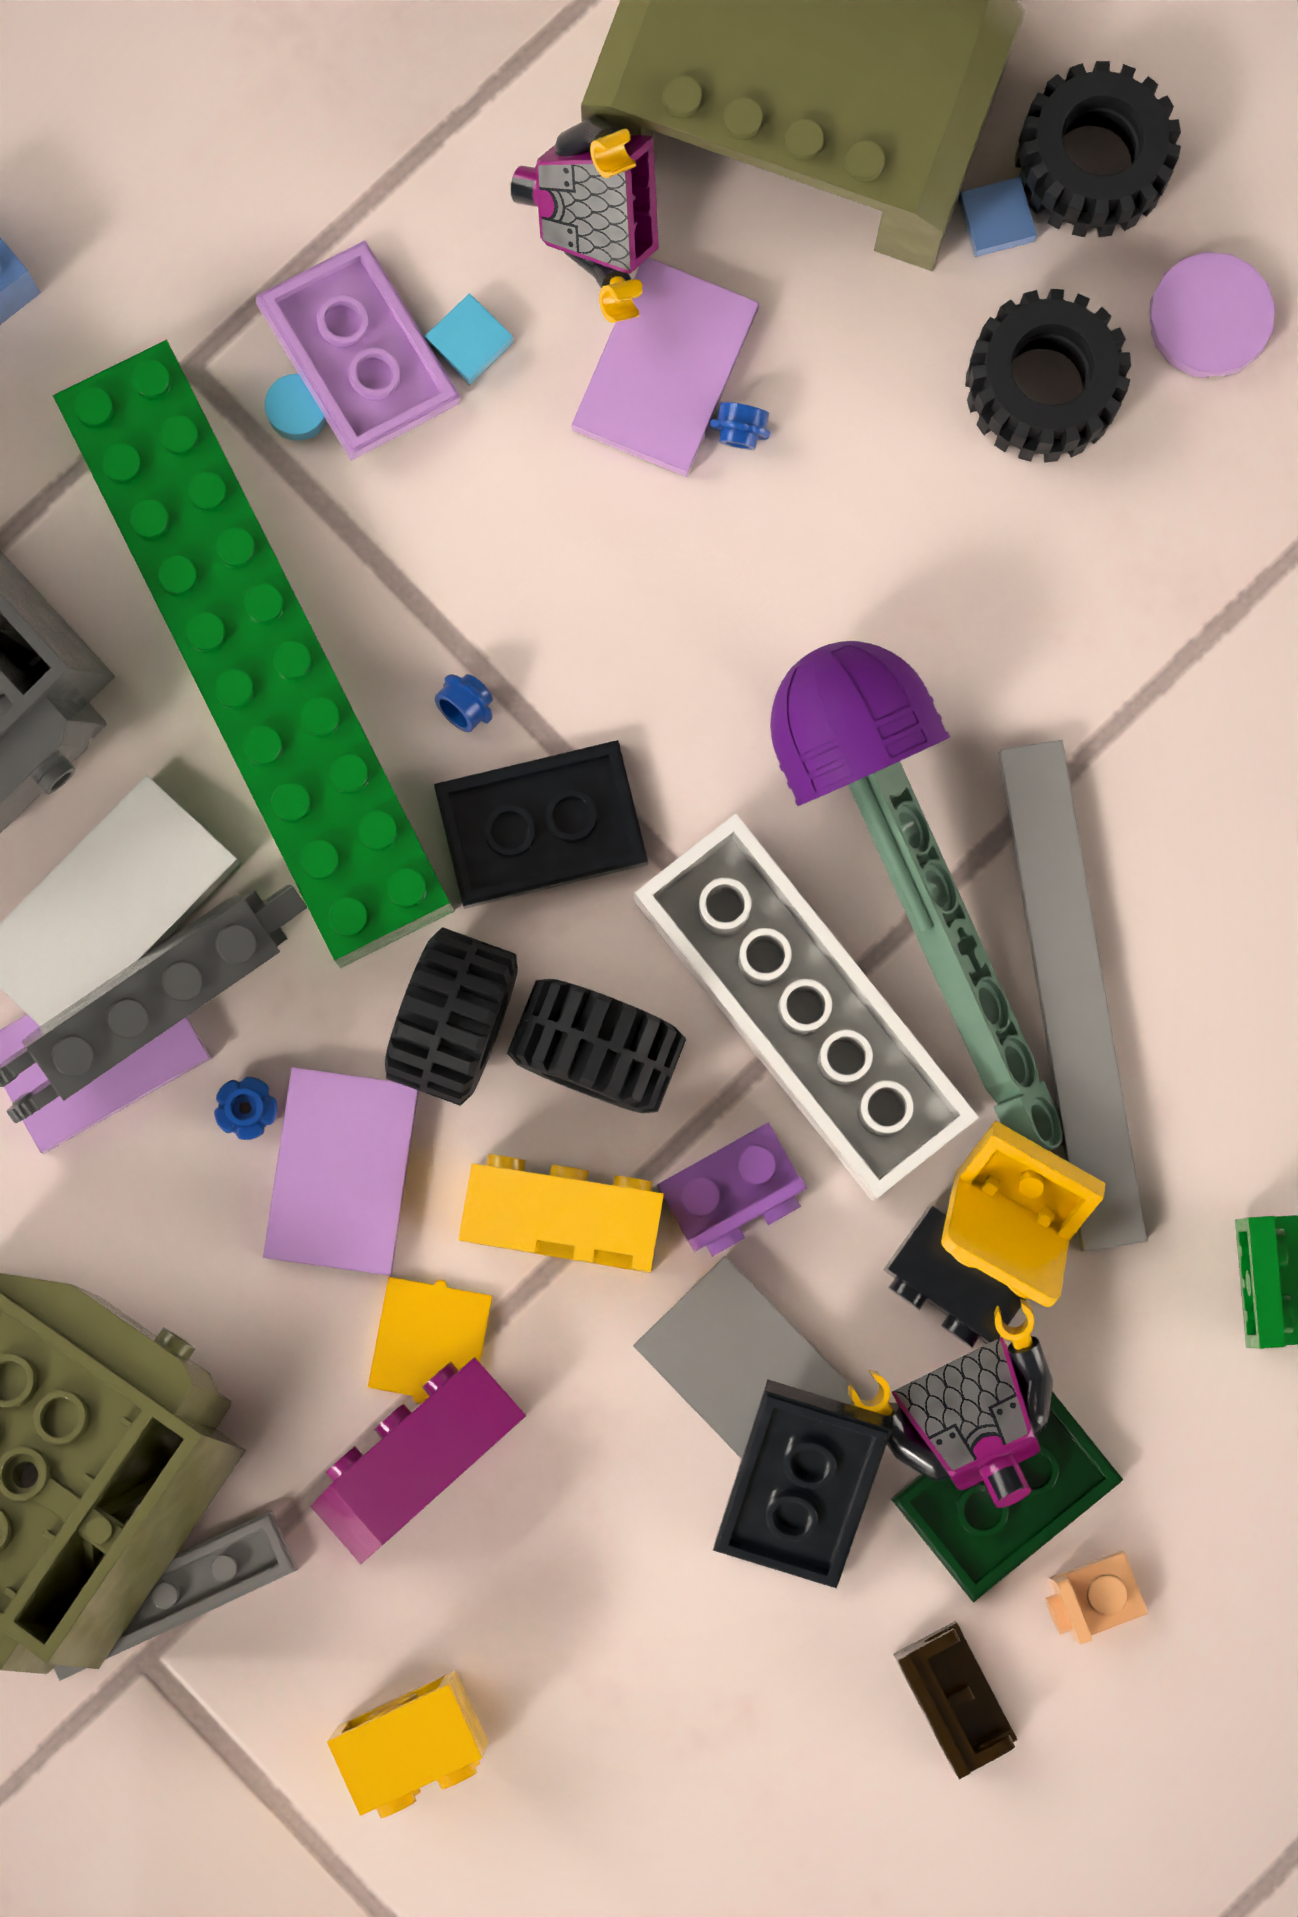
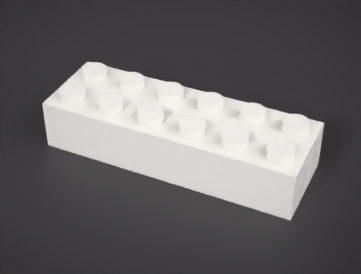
M736 813L634 892V902L872 1201L879 1198L979 1118Z

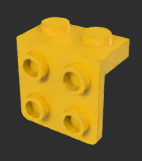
M995 1120L955 1172L941 1243L945 1250L952 1254L961 1264L979 1269L1007 1285L1016 1295L1024 1299H1032L1042 1306L1052 1307L1061 1296L1069 1240L1103 1200L1106 1183Z

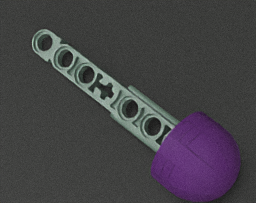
M841 641L817 648L801 658L787 672L777 690L771 712L770 729L774 751L780 763L779 767L784 772L788 781L787 785L789 789L791 788L796 798V805L800 806L846 785L849 786L986 1091L997 1103L994 1109L1000 1123L1048 1151L1057 1148L1061 1144L1063 1136L1062 1122L1044 1080L1039 1082L1037 1066L900 762L950 738L948 731L945 730L942 724V717L934 706L933 697L929 695L926 686L917 672L901 657L885 648L860 641Z

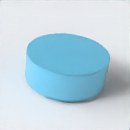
M299 374L286 375L274 382L269 388L265 398V411L270 425L280 436L289 440L302 441L314 437L324 428L327 423L325 416Z

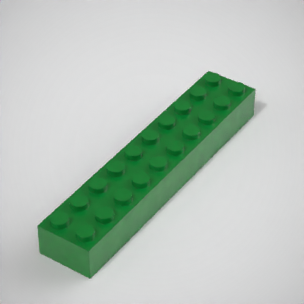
M162 341L52 395L337 965L343 968L453 913L454 910L168 341Z

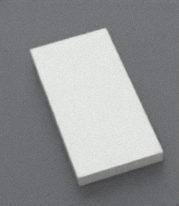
M146 775L0 923V989L39 1026H42L161 945L238 867L240 862Z

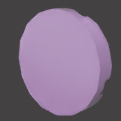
M1204 252L1183 258L1164 274L1150 300L1151 335L1155 347L1169 364L1190 376L1209 378V376H1228L1239 373L1259 357L1273 332L1275 304L1269 285L1252 265L1231 254Z

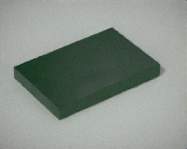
M1053 1391L1049 1423L1037 1435L1041 1450L1036 1455L1018 1463L1031 1488V1492L1024 1499L1010 1506L997 1508L983 1481L967 1489L958 1490L950 1478L944 1481H933L923 1474H920L891 1498V1501L973 1603L1123 1481V1478Z

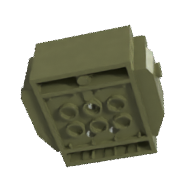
M0 1273V1670L48 1674L56 1665L99 1669L246 1450L216 1429L230 1409L232 1401L217 1391L208 1371L189 1359L196 1349L188 1342L164 1327L156 1336L102 1297L75 1285ZM34 1464L38 1470L37 1481L33 1486L25 1488L21 1480L22 1472L27 1466ZM137 1504H139V1506L137 1507V1509L135 1510L127 1524H125L126 1520L128 1519L134 1508L137 1506Z

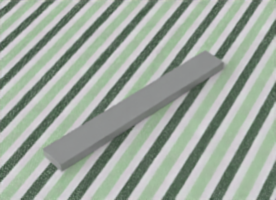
M1063 740L1000 749L998 756L1057 1110L1062 1122L1065 1158L1069 1163L1106 1183L1103 1200L1078 1229L1081 1252L1147 1242Z

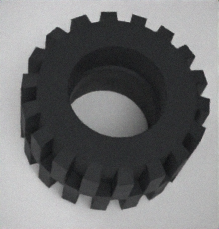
M1096 61L1093 71L1087 73L1083 63L1069 68L1065 80L1059 74L1055 75L1047 82L1044 93L1038 92L1031 103L1018 140L1019 145L1015 154V167L1021 168L1019 177H1021L1024 192L1032 191L1029 202L1030 207L1036 214L1046 208L1051 213L1048 224L1058 230L1064 221L1074 225L1072 235L1080 237L1086 236L1089 227L1097 228L1098 238L1112 236L1118 224L1126 231L1136 226L1141 214L1147 217L1156 207L1174 172L1173 170L1179 159L1181 146L1176 144L1181 134L1179 119L1169 120L1174 105L1168 95L1160 99L1155 97L1154 94L1159 84L1149 76L1142 83L1133 79L1136 71L1133 67L1123 64L1121 72L1116 73L1110 71V61ZM1083 126L1106 128L1118 135L1125 143L1131 156L1132 165L1121 172L1111 175L1089 173L1078 167L1069 158L1062 138L1068 132Z
M1050 289L1046 299H1040L1037 290L1023 293L1019 304L1016 305L1010 299L1000 306L996 318L989 317L982 327L966 372L965 387L970 388L967 404L970 413L977 411L979 414L977 427L983 435L990 431L997 435L994 446L1003 452H1006L1009 445L1020 449L1018 459L1030 462L1035 453L1044 454V463L1058 462L1061 454L1064 452H1068L1072 458L1083 453L1089 442L1095 444L1114 420L1127 394L1130 379L1126 378V375L1131 367L1130 352H1122L1121 350L1126 340L1121 328L1119 327L1112 331L1108 328L1107 325L1112 316L1103 307L1095 314L1086 309L1090 298L1078 293L1074 303L1063 300V289ZM1034 349L1057 351L1066 356L1076 366L1082 380V392L1077 398L1064 404L1048 405L1037 402L1024 394L1018 387L1012 373L1011 365L1013 360L1019 355Z
M444 927L437 931L427 942L418 960L397 1014L385 1056L386 1078L459 1106L471 1097L486 1067L513 992L518 973L516 954Z
M557 979L536 980L507 1054L518 1066L567 1088L634 1112L654 1113L660 1109L686 1038L669 1022L632 1005L572 983Z

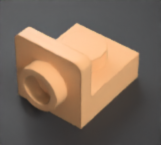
M1121 1550L1049 1578L1055 1594L1046 1597L1045 1600L1055 1627L1060 1635L1070 1631L1072 1639L1080 1645L1092 1641V1635L1148 1614L1125 1552Z

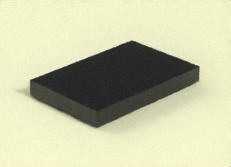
M619 740L434 784L464 909L648 865Z
M767 1379L715 1538L713 1551L837 1589L891 1434L894 1418Z

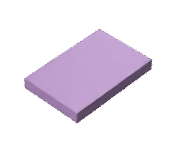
M365 240L257 295L256 304L351 461L459 404L460 395Z
M648 257L639 266L634 278L640 280L643 285L642 294L632 299L634 305L639 310V317L615 322L572 422V430L687 477L758 312L759 302Z
M29 1015L0 1030V1064L24 1048L22 1040L40 1027ZM185 1017L65 1101L59 1096L22 1121L40 1153L45 1154L209 1061L211 1057L189 1018ZM35 1063L21 1072L16 1079L4 1086L13 1103L17 1098L27 1092H31L48 1079L38 1064Z
M291 1067L263 1258L392 1276L419 1094L418 1090L388 1080Z

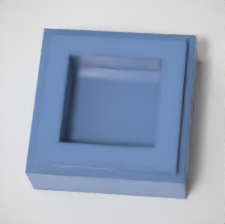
M1021 177L960 192L958 200L974 257L1035 242L1037 234Z

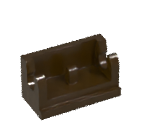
M956 1621L893 1654L952 1770L959 1780L1015 1748L1013 1742L1018 1739Z

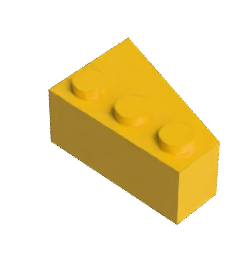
M488 1154L486 1165L471 1164L459 1241L651 1273L664 1193L651 1191L652 1181L615 1175L613 1185L588 1182V1170L560 1165H551L550 1175L525 1172L526 1160L495 1154Z

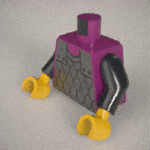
M592 116L560 133L555 145L538 158L535 168L519 166L512 177L511 197L515 203L538 207L540 238L547 246L564 251L569 258L596 279L601 288L599 303L603 316L610 323L639 317V310L634 305L632 299L642 294L643 285L640 280L631 279L629 274L659 248L654 137L630 135L628 129L618 131L603 117Z
M1020 1299L1023 1312L1026 1315V1320L1018 1327L1007 1326L1003 1322L1000 1308L997 1306L994 1312L995 1326L1002 1337L892 1391L891 1393L896 1403H889L890 1387L887 1381L877 1371L873 1370L868 1371L879 1384V1391L873 1399L868 1401L859 1399L858 1394L850 1384L848 1385L847 1392L850 1400L857 1407L894 1418L887 1446L897 1460L933 1481H944L950 1478L958 1490L967 1489L983 1481L997 1508L1015 1504L1031 1492V1488L1018 1463L1036 1455L1041 1450L1037 1435L1049 1423L1053 1379L1039 1339L1030 1335L1034 1327V1315L1031 1305L1024 1299ZM1003 1338L1012 1341L1008 1348Z

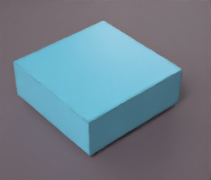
M470 293L425 335L429 346L469 385L514 343L513 336Z

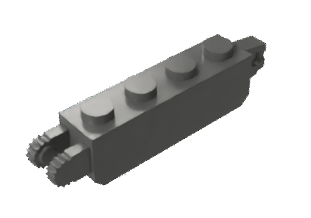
M286 885L263 901L255 890L244 897L235 895L225 900L30 1033L22 1040L25 1047L0 1064V1087H4L12 1082L21 1072L35 1063L38 1064L48 1080L31 1092L23 1094L12 1103V1106L6 1111L14 1123L21 1122L59 1096L65 1101L280 953L277 946L288 939L280 927L307 909L306 904L293 885Z

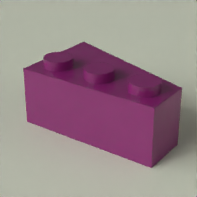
M475 1357L461 1370H458L452 1362L448 1363L422 1387L430 1396L413 1412L403 1403L374 1429L382 1439L366 1454L363 1455L354 1446L326 1471V1474L333 1480V1483L329 1485L310 1507L360 1564L374 1554L526 1417V1414Z

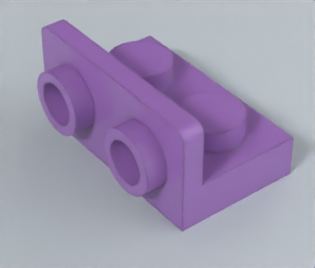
M769 1122L656 1185L660 1193H664L663 1198L693 1252L706 1246L712 1257L745 1239L740 1226L762 1215L766 1223L770 1225L802 1207L795 1195L807 1189L804 1180L798 1176Z

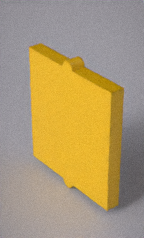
M388 1277L367 1388L413 1396V1400L416 1403L421 1404L430 1397L422 1387L448 1363L452 1362L458 1370H461L474 1357L480 1362L493 1296L449 1288L444 1280H437L433 1285Z

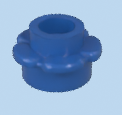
M722 402L720 403L717 420H710V426L721 432L719 442L734 448L755 450L757 440H767L771 433L766 429L769 412L745 404Z
M450 674L444 678L443 688L435 695L434 699L438 709L450 723L464 732H471L481 721L488 724L492 720V711L488 705L493 701V698L488 688L479 679L470 674H466L463 678Z
M245 1077L240 1082L230 1080L225 1083L216 1095V1100L219 1104L218 1108L214 1111V1116L218 1126L225 1133L233 1132L242 1140H252L263 1135L264 1128L275 1121L278 1112L277 1101L269 1095L268 1085L255 1077ZM241 1103H250L251 1111L248 1114L240 1112L239 1107Z

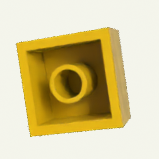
M455 1670L338 1725L328 1739L327 1744L359 1815L362 1816L376 1809L380 1819L414 1804L417 1801L415 1796L421 1792L420 1788L437 1780L441 1790L475 1775L477 1773L475 1767L480 1764L479 1760L484 1756L488 1740Z

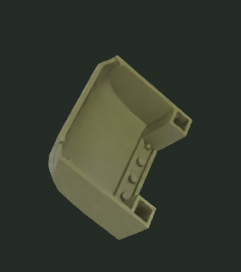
M620 0L581 103V121L592 116H600L618 131L628 129L630 135L653 136L654 132H658L883 211L874 251L932 271L1023 22L1025 9L1017 0Z

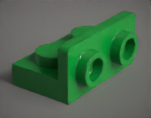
M1263 1216L1235 1219L1246 1348L1264 1349L1298 1345V1216Z

